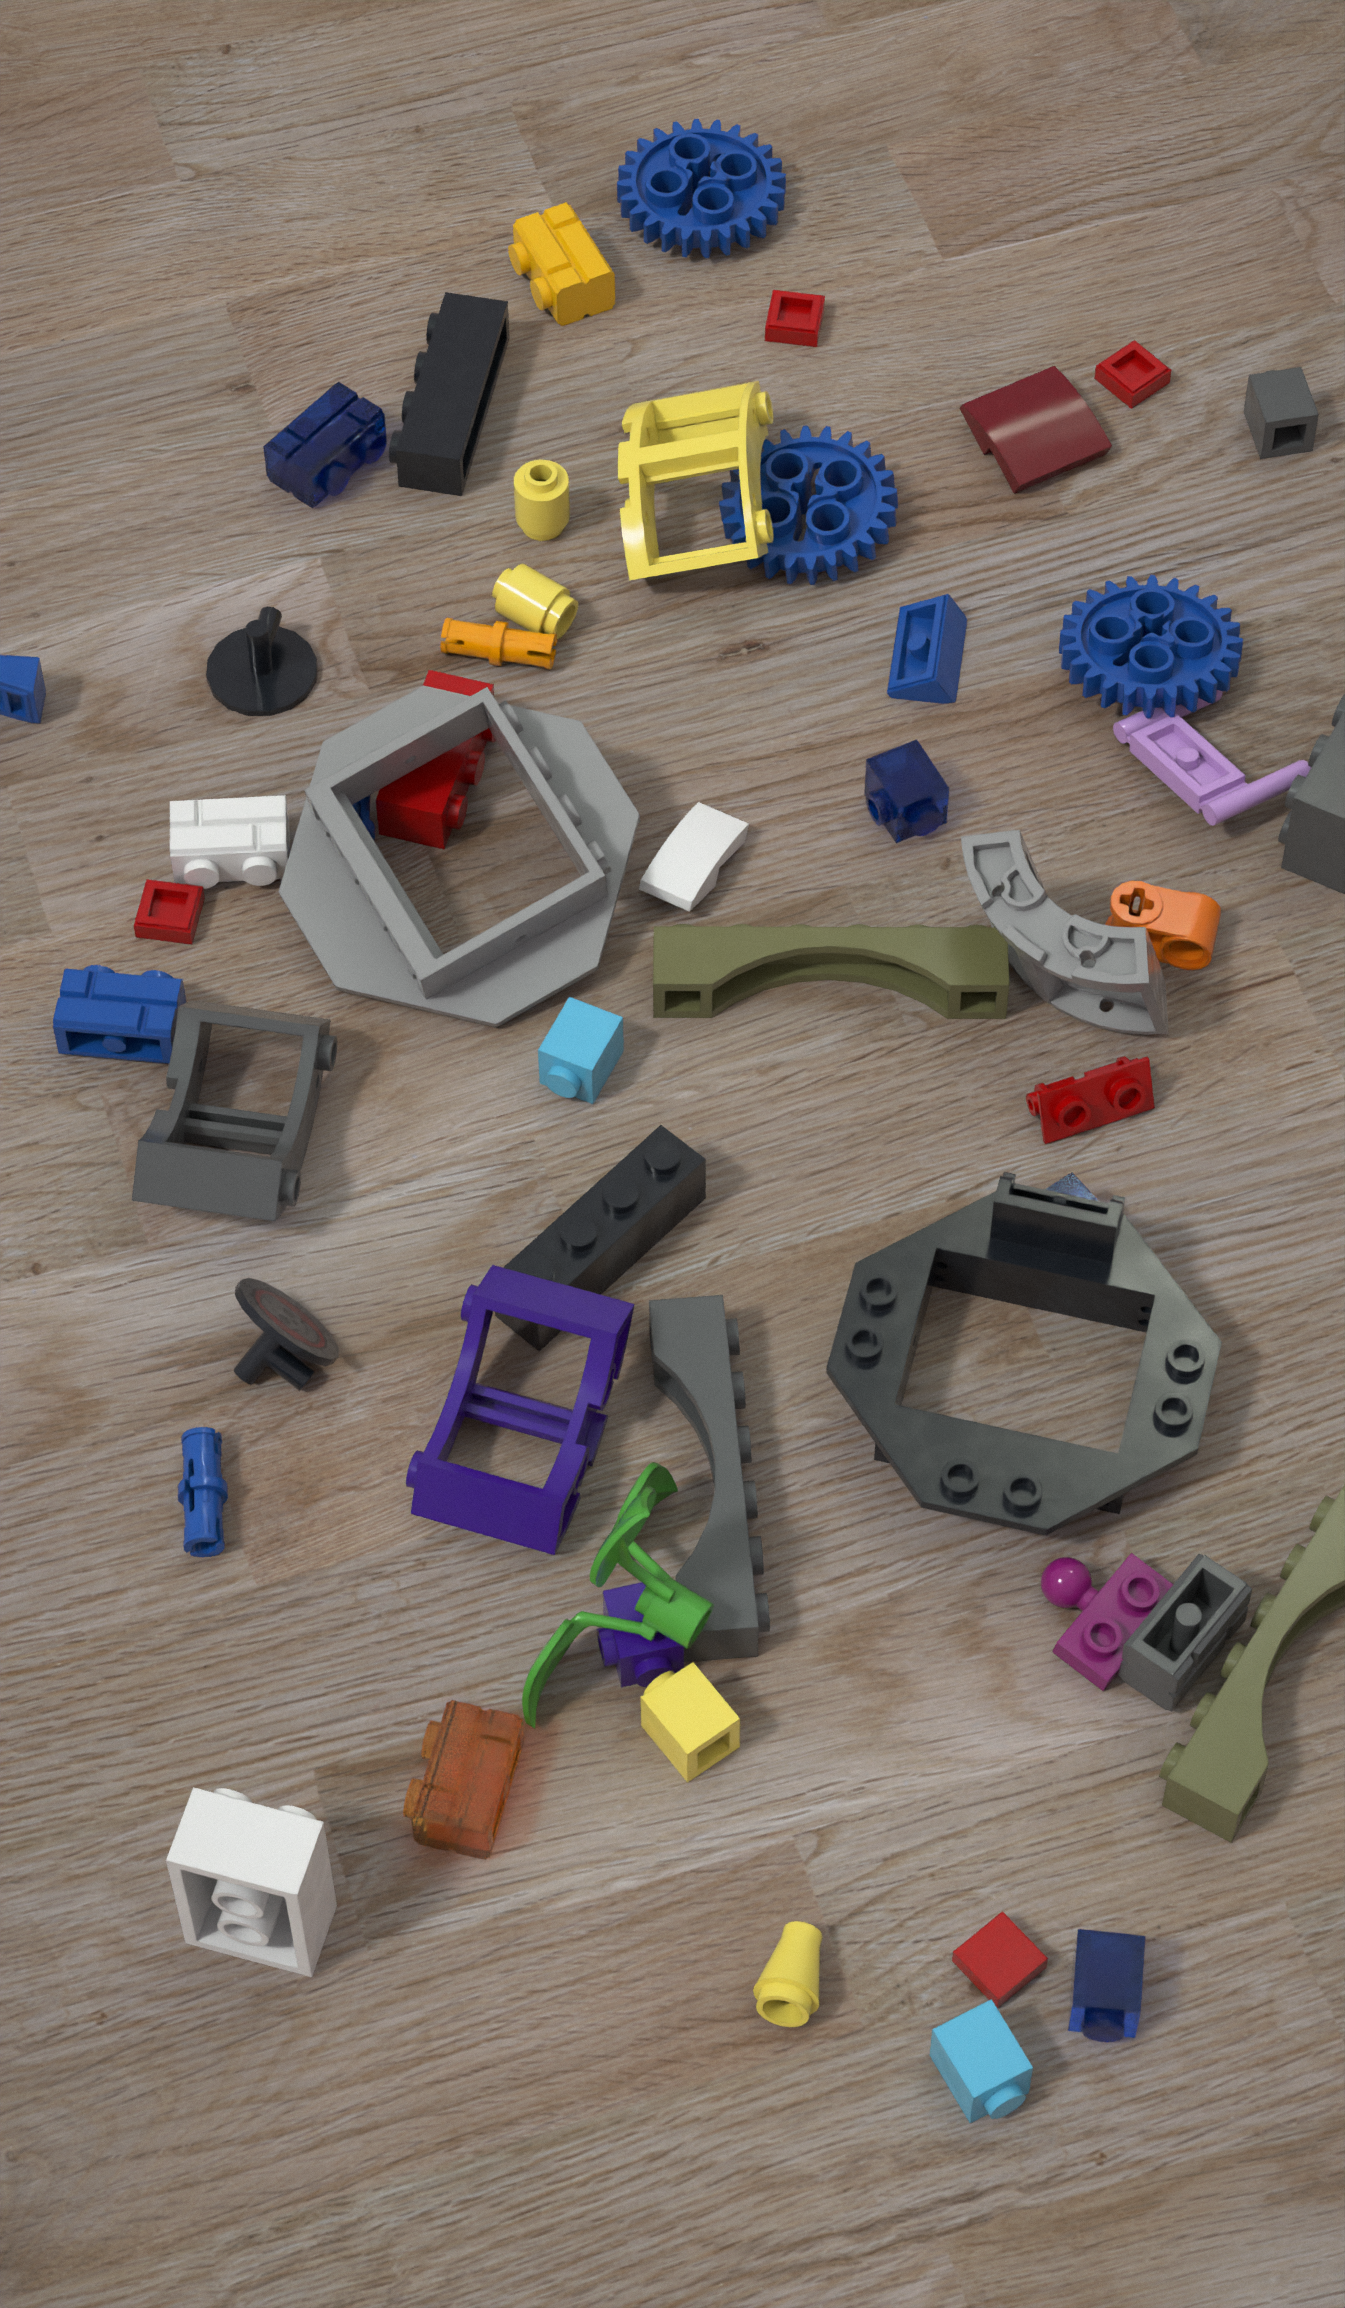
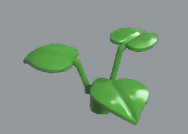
M650 1463L634 1483L622 1505L611 1533L603 1542L594 1559L589 1576L592 1584L602 1587L618 1563L645 1584L646 1587L635 1606V1610L644 1615L643 1621L637 1622L584 1611L577 1613L571 1620L565 1619L536 1657L524 1685L522 1695L524 1719L534 1729L536 1726V1708L548 1678L574 1639L585 1628L597 1626L639 1634L649 1641H652L657 1632H660L686 1649H689L700 1635L713 1611L714 1604L674 1580L634 1541L650 1516L653 1507L669 1495L678 1492L672 1475L668 1469L659 1463ZM631 1555H632L642 1566H640L638 1563H636V1562L631 1558Z

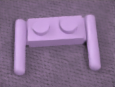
M1217 690L1215 702L1221 699L1223 691ZM1198 698L1197 710L1211 703ZM1182 704L1176 706L1175 717H1169L1163 708H1155L1151 718H1146L1142 710L1113 725V731L1117 740L1122 744L1128 742L1130 744V752L1196 813L1203 812L1205 820L1212 826L1289 791L1295 777L1298 774L1306 777L1311 769L1307 761L1299 760L1247 784L1245 782L1246 775L1182 719V717L1192 713Z

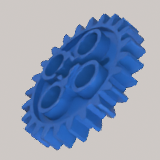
M694 119L691 129L684 130L676 121L673 122L672 133L668 135L662 130L655 128L653 129V142L639 138L637 140V152L626 151L625 165H619L617 202L621 204V217L630 218L631 232L644 229V242L646 244L658 238L662 239V252L665 253L674 245L681 246L682 257L686 258L693 248H700L703 257L709 258L712 247H719L727 256L731 253V243L733 242L747 249L750 247V234L764 239L766 237V224L777 225L778 211L784 210L786 174L782 173L781 158H772L773 147L771 144L758 147L757 133L741 138V125L738 124L733 126L728 132L721 131L720 120H715L710 129H703L699 119Z
M808 425L803 426L800 438L792 439L790 434L783 429L780 431L781 443L776 445L765 438L762 446L760 466L762 510L767 509L769 511L774 538L773 542L767 543L769 553L759 558L746 560L747 567L752 569L764 562L765 576L768 579L772 578L780 569L785 570L787 584H792L798 573H806L810 585H815L818 572L826 571L828 576L833 581L838 580L837 567L845 565L855 573L859 571L857 556L861 555L867 559L874 560L876 558L875 543L888 544V528L896 527L897 524L895 510L898 508L897 488H895L893 471L886 470L883 454L871 456V446L868 441L862 442L853 448L852 432L849 431L838 440H833L830 426H826L819 437H812ZM820 468L815 478L816 495H812V477L814 471ZM739 469L730 470L731 482L722 483L723 500L719 501L724 535L726 539L732 540V544L746 542ZM802 514H806V532L803 540L798 541L803 530Z
M1155 575L1149 576L1146 585H1138L1132 576H1127L1126 587L1119 588L1113 582L1106 581L1104 595L1089 589L1086 594V603L1074 601L1072 603V615H1064L1063 629L1060 630L1059 653L1062 654L1061 668L1070 670L1069 683L1071 685L1083 683L1082 696L1085 698L1099 693L1102 694L1101 707L1104 709L1117 701L1122 703L1123 715H1128L1136 706L1143 708L1146 718L1153 716L1155 708H1163L1169 717H1175L1176 706L1181 704L1193 713L1197 711L1198 698L1213 704L1216 701L1217 690L1228 692L1231 677L1238 676L1243 639L1239 638L1240 623L1231 622L1232 610L1230 608L1217 609L1218 597L1216 595L1207 596L1203 599L1198 598L1200 586L1196 584L1186 591L1179 590L1177 578L1169 581L1166 587L1158 585Z

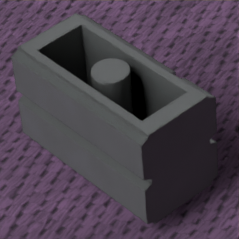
M1198 1554L1124 1644L1119 1676L1125 1683L1163 1709L1172 1712L1224 1648L1225 1641L1230 1640L1245 1622L1252 1588L1245 1581L1206 1555Z

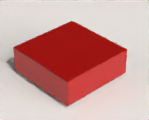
M773 290L765 325V341L817 347L825 310V296Z
M1134 340L1096 365L1094 379L1132 409L1170 383L1171 369Z
M146 879L134 922L135 937L192 945L205 900L203 886Z
M1002 1911L953 1951L952 1962L988 2000L992 1999L998 2009L1047 1968L1048 1958Z

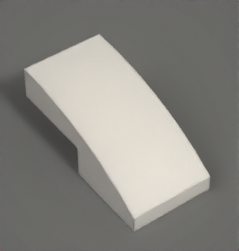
M698 802L664 842L643 875L639 890L690 912L716 886L719 868L745 843L749 824Z

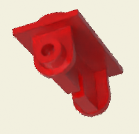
M1126 1056L1117 1058L1115 1063L1084 1072V1077L1080 1079H1075L1072 1076L1047 1085L1044 1083L1036 1084L1034 1092L1026 1094V1102L1032 1116L1040 1115L1043 1142L1048 1144L1154 1109L1150 1059L1144 1057L1129 1060Z

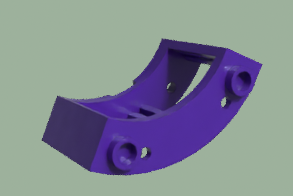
M495 1265L490 1267L479 1286L471 1284L466 1292L461 1309V1320L468 1322L446 1402L424 1452L417 1450L408 1468L406 1486L414 1489L411 1514L555 1555L581 1497L580 1493L577 1492L578 1487L582 1484L587 1465L593 1466L603 1436L608 1415L598 1413L597 1410L603 1411L611 1394L614 1383L613 1379H619L634 1304ZM493 1311L591 1338L573 1410L476 1383ZM464 1417L562 1444L543 1489L447 1462Z

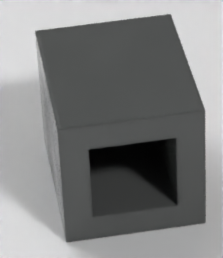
M1302 367L1250 374L1243 412L1260 459L1313 451L1319 414Z

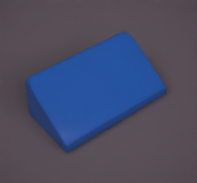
M949 594L900 607L887 694L891 698L940 704L954 703L956 701L967 618Z

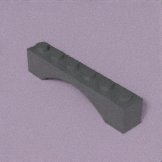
M723 1295L649 1300V1335L654 1385L676 1404L694 1428L708 1457L715 1488L705 1529L693 1553L675 1576L677 1582L714 1604L713 1611L696 1641L689 1649L684 1647V1662L758 1657L759 1632L770 1631V1617L767 1593L755 1594L753 1575L764 1574L761 1536L749 1537L747 1519L758 1517L755 1481H743L741 1464L751 1463L752 1457L749 1426H737L735 1409L746 1408L743 1371L731 1372L730 1356L740 1355L737 1318L725 1319Z

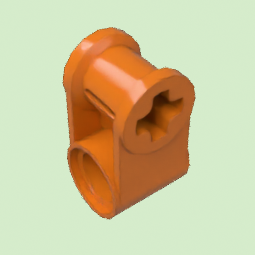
M1128 881L1114 889L1110 898V911L1112 915L1108 917L1105 925L1146 927L1159 962L1170 964L1183 970H1198L1209 965L1212 960L1221 917V907L1214 899L1201 893L1181 892L1150 885L1142 881ZM1135 897H1140L1138 910L1132 909Z

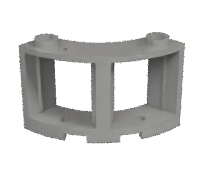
M1020 830L961 836L963 859L978 901L989 918L991 927H995L1008 943L1010 965L1029 988L1057 1010L1081 1022L1101 1029L1143 1035L1169 1034L1165 977L1146 927H1116L1100 924L1076 914L1072 916L1061 909L1047 896L1043 889V883ZM1112 1002L1114 1007L1109 1012H1103L1101 1010L1102 1004Z

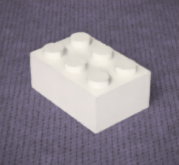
M193 1787L166 1859L185 1943L312 1977L337 1907L324 1822L317 1820L313 1814L299 1807L284 1805L280 1806L277 1810L252 1803L247 1796L231 1789L219 1788L214 1790L213 1793Z

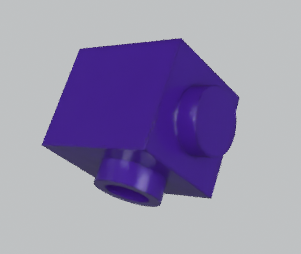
M640 1582L604 1590L603 1615L642 1622L644 1615L637 1612L635 1606L646 1585ZM603 1627L596 1629L603 1664L605 1667L610 1665L616 1666L621 1688L635 1684L647 1687L659 1675L667 1671L677 1673L684 1668V1647L660 1632H657L654 1639L649 1641L639 1634Z

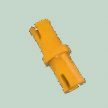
M447 617L443 624L441 638H446L445 641L440 643L441 653L443 654L453 653L489 659L490 665L502 666V662L506 661L545 667V669L551 670L554 665L556 649L552 648L557 645V634L555 633L546 634L509 628L508 622L496 621L492 626L453 620V618Z

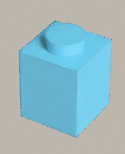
M569 997L538 1049L540 1084L547 1086L552 1092L561 1097H576L594 1104L624 1051L623 1017Z
M992 1999L932 2029L929 2056L969 2123L989 2114L991 2119L1001 2118L1023 2104L1026 2099L1025 2095L1029 2093L1033 2067Z

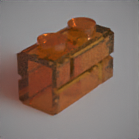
M451 1700L446 1703L441 1722L430 1720L424 1735L421 1752L422 1759L429 1760L423 1780L412 1778L406 1793L403 1816L411 1818L414 1841L419 1845L444 1851L452 1849L457 1854L483 1860L491 1857L525 1742L523 1719L516 1714L494 1709L485 1711L480 1706Z

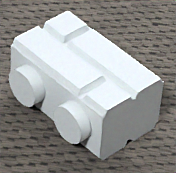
M286 795L170 801V858L175 883L203 886V889L215 886L218 882L245 881L251 885L264 886L271 884L276 879L283 878L290 854V828Z

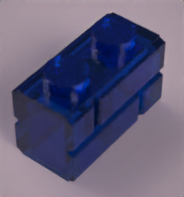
M337 382L263 446L266 474L270 482L287 493L291 491L295 498L312 509L328 495H339L346 488L351 475L364 463H375L385 451L387 445L385 414L380 407L364 397L360 399L355 391Z

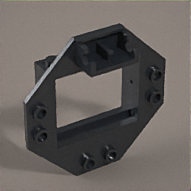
M1004 1172L1003 1176H1000L995 1192L855 1263L826 1373L874 1440V1460L891 1464L921 1508L1047 1536L1095 1509L1120 1514L1125 1493L1197 1455L1222 1341L1125 1216V1197L1113 1195L1110 1203L1016 1184V1174ZM938 1287L1146 1332L1119 1452H1109L901 1406L932 1288Z

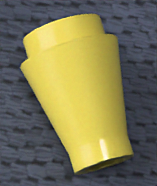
M794 1921L784 1926L781 1939L753 1989L754 1996L757 1999L756 2009L765 2020L779 2026H802L819 2007L820 1946L823 1936L818 1928L809 1923Z

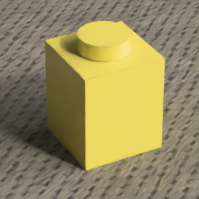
M694 1662L677 1673L667 1671L659 1675L647 1686L644 1695L640 1697L642 1728L687 1783L740 1747V1718Z

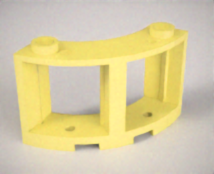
M759 381L634 403L626 410L622 420V427L624 433L630 432V440L620 442L618 446V480L620 484L629 483L630 498L625 500V507L620 508L629 581L750 560L769 553L767 543L773 542L774 534L769 511L767 509L762 510L760 466L762 446L766 436L769 435L767 425L773 424V408L769 393L767 391L761 392ZM739 469L746 542L660 557L655 522V484Z

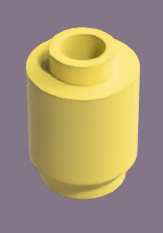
M530 461L522 465L514 476L516 522L531 539L547 541L556 538L562 533L570 519L568 474L561 465L553 461Z
M520 564L513 570L510 568L504 570L497 579L492 592L493 598L496 599L495 610L497 613L528 631L546 634L555 633L557 634V639L561 638L569 629L578 610V601L570 597L569 589L525 564Z

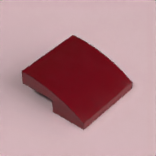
M1055 366L966 402L959 408L983 454L993 453L1014 494L1104 456L1112 447L1103 428L1082 396Z

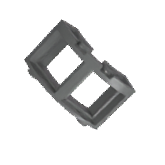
M196 1000L180 1005L178 1007L173 1048L166 1076L167 1088L173 1089L175 1092L169 1111L156 1109L149 1128L143 1137L138 1140L132 1201L276 1221L286 1206L295 1207L301 1185L300 1171L314 1123L323 1072H331L336 1061L337 1036L329 1035L331 1019ZM212 1024L303 1036L299 1067L287 1116L198 1104ZM187 1143H193V1144H200V1145H207V1146H214V1147H221V1148H228V1149H235V1150H242V1151H249V1152L270 1154L271 1156L269 1157V1156H262V1155H255V1154H248V1153H241V1152H234V1151H227V1150H220V1149H213V1148L192 1146V1145H186V1144H187Z

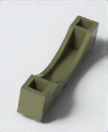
M690 924L654 926L653 1018H713L733 1004L764 990L798 982L835 980L865 983L896 991L927 1005L947 1019H1006L1010 986L1008 943L995 927L984 925H969L966 927H928L920 924L907 927H870L863 924L848 927H812L805 924H796L789 927H753L748 924H736L730 927L693 926Z
M1345 1484L1336 1499L1325 1496L1321 1501L1309 1527L1310 1530L1315 1532L1314 1536L1306 1548L1296 1544L1292 1549L1280 1574V1578L1286 1580L1277 1597L1267 1592L1261 1600L1250 1624L1252 1628L1256 1629V1632L1247 1646L1240 1642L1234 1645L1220 1674L1221 1677L1227 1680L1217 1696L1210 1692L1203 1696L1190 1722V1726L1196 1729L1187 1746L1178 1742L1173 1746L1159 1774L1160 1778L1167 1781L1162 1806L1230 1843L1233 1842L1263 1790L1269 1762L1262 1734V1697L1273 1671L1295 1640L1321 1618L1345 1606Z

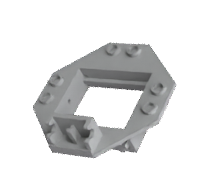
M423 685L323 741L310 787L304 790L306 800L279 888V895L336 990L497 1028L599 969L635 834H637L638 823H640V814L581 721L512 706L506 700L499 703L495 700L488 687L472 696ZM489 728L581 877L443 954L352 805Z

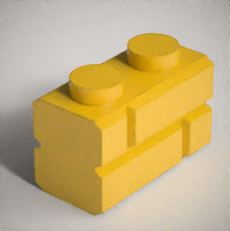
M565 202L545 209L542 215L536 212L516 219L513 224L514 244L508 246L510 261L518 275L526 273L529 277L533 299L541 311L548 308L557 324H560L562 327L582 320L585 314L593 316L613 308L615 304V274L571 205Z

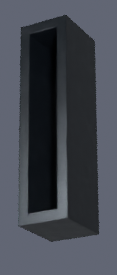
M445 292L439 313L432 312L430 314L426 334L429 346L427 352L419 351L414 369L416 387L414 391H406L402 405V422L404 425L402 431L395 430L390 441L389 461L390 463L397 464L399 487L456 496L463 495L510 339L508 301Z
M660 1125L503 1268L601 1295L706 1199V1159ZM495 1312V1316L538 1351L542 1350L562 1331Z

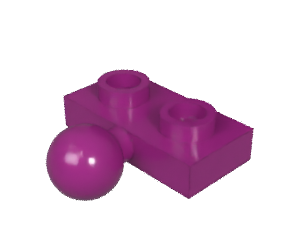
M1133 1553L1126 1558L1100 1591L1092 1587L1091 1574L1081 1561L1071 1557L1053 1560L1046 1566L1041 1576V1589L1044 1596L1051 1604L1057 1607H1078L1082 1612L1056 1642L1052 1653L1104 1692L1119 1673L1120 1664L1123 1660L1124 1644L1173 1584Z

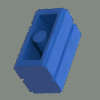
M90 965L83 970L64 969L60 987V998L57 1000L53 1018V1029L58 1053L169 1064L176 1030L178 1007L187 1002L183 979L173 978L171 975L158 970L146 971L142 975L115 973L112 969L102 965Z

